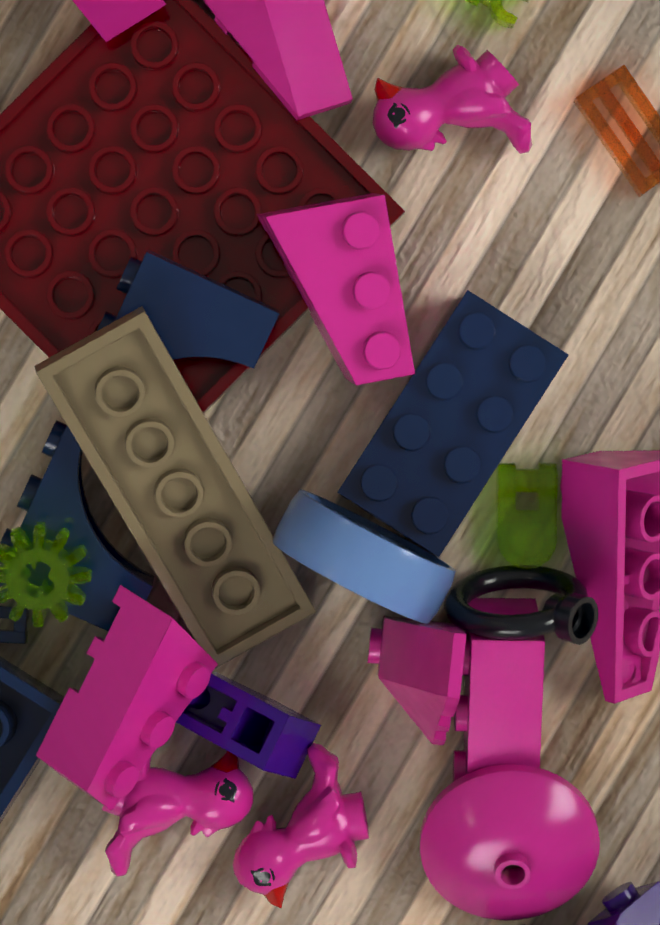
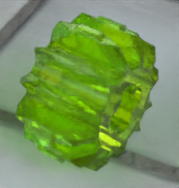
M37 522L33 531V541H30L23 529L16 527L10 533L11 542L15 549L0 543V562L4 564L0 565V583H7L0 587V603H4L11 598L16 601L9 614V618L13 621H18L25 608L33 610V626L42 627L45 622L47 608L50 609L53 616L59 622H63L69 616L65 601L73 605H83L86 594L75 584L90 582L92 570L86 567L72 566L86 556L87 550L84 545L75 546L68 551L64 550L63 547L70 535L68 529L61 528L53 542L46 540V523ZM38 562L47 564L51 567L48 578L54 583L48 585L47 580L44 579L41 587L33 585L29 582L31 570L26 565L30 563L32 568L35 569Z

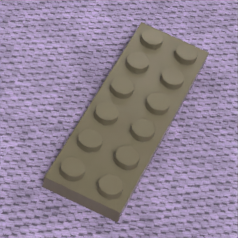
M143 306L34 366L36 374L195 641L217 662L218 665L215 669L316 613L311 600L283 551L273 544L274 536Z

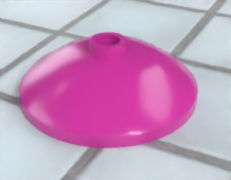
M519 764L489 766L470 772L452 782L440 792L428 808L420 831L422 865L426 876L436 891L457 908L472 915L493 920L528 919L551 912L562 906L578 894L588 882L596 867L600 850L597 820L584 795L570 782L557 774L538 767ZM509 865H517V866H520V867L513 868V869H507V868H505V867H507V866H509Z

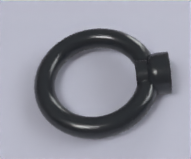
M509 565L478 571L456 582L444 599L446 615L454 625L469 633L488 638L525 639L555 633L563 641L581 645L590 639L598 621L597 604L593 598L588 597L587 590L583 584L568 573L543 566ZM506 589H538L555 593L547 599L542 611L527 614H493L476 610L468 605L476 597Z

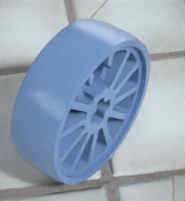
M302 489L290 501L276 528L273 544L277 548L320 575L382 607L424 624H428L439 611L452 586L456 573L453 567L408 540L340 505Z

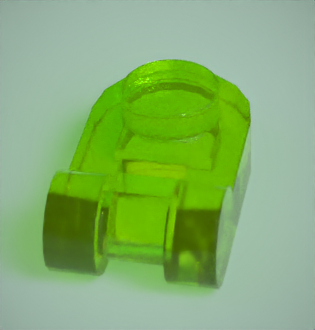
M499 463L496 468V540L500 554L505 561L515 567L524 569L540 567L549 561L555 552L557 543L558 470L556 463H538L537 469H516L515 463ZM516 492H537V510H516Z

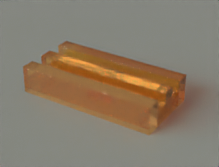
M623 65L577 96L573 102L640 198L650 189L660 184V161L610 89L617 84L619 85L659 145L660 116L626 66ZM598 97L650 171L651 175L648 177H644L593 103Z

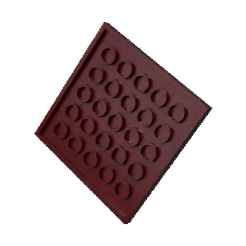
M164 0L166 3L164 7L107 42L91 24L0 114V309L49 358L96 332L106 311L115 316L118 315L127 295L116 290L131 257L142 261L149 249L278 309L280 314L262 350L260 359L309 309L294 281L291 280L283 265L284 262L256 214L370 193L385 195L390 228L405 213L310 116L300 120H296L252 67L253 60L228 34L226 35L194 0ZM187 357L173 359L203 413L251 368L220 358Z

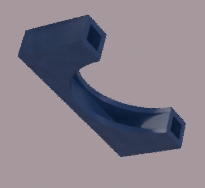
M148 249L142 261L134 257L130 258L116 290L127 294L117 316L107 311L105 312L97 331L143 306L172 359L187 357L220 358L254 369L280 313L276 308ZM56 420L41 452L52 457L43 478L31 474L17 505L18 508L27 511L18 532L7 528L1 539L0 564L3 566L0 570V583L109 631L120 609L118 605L112 602L119 586L122 585L146 601L153 587L154 576L127 560L115 549L97 525L89 508L83 486V451L69 427Z

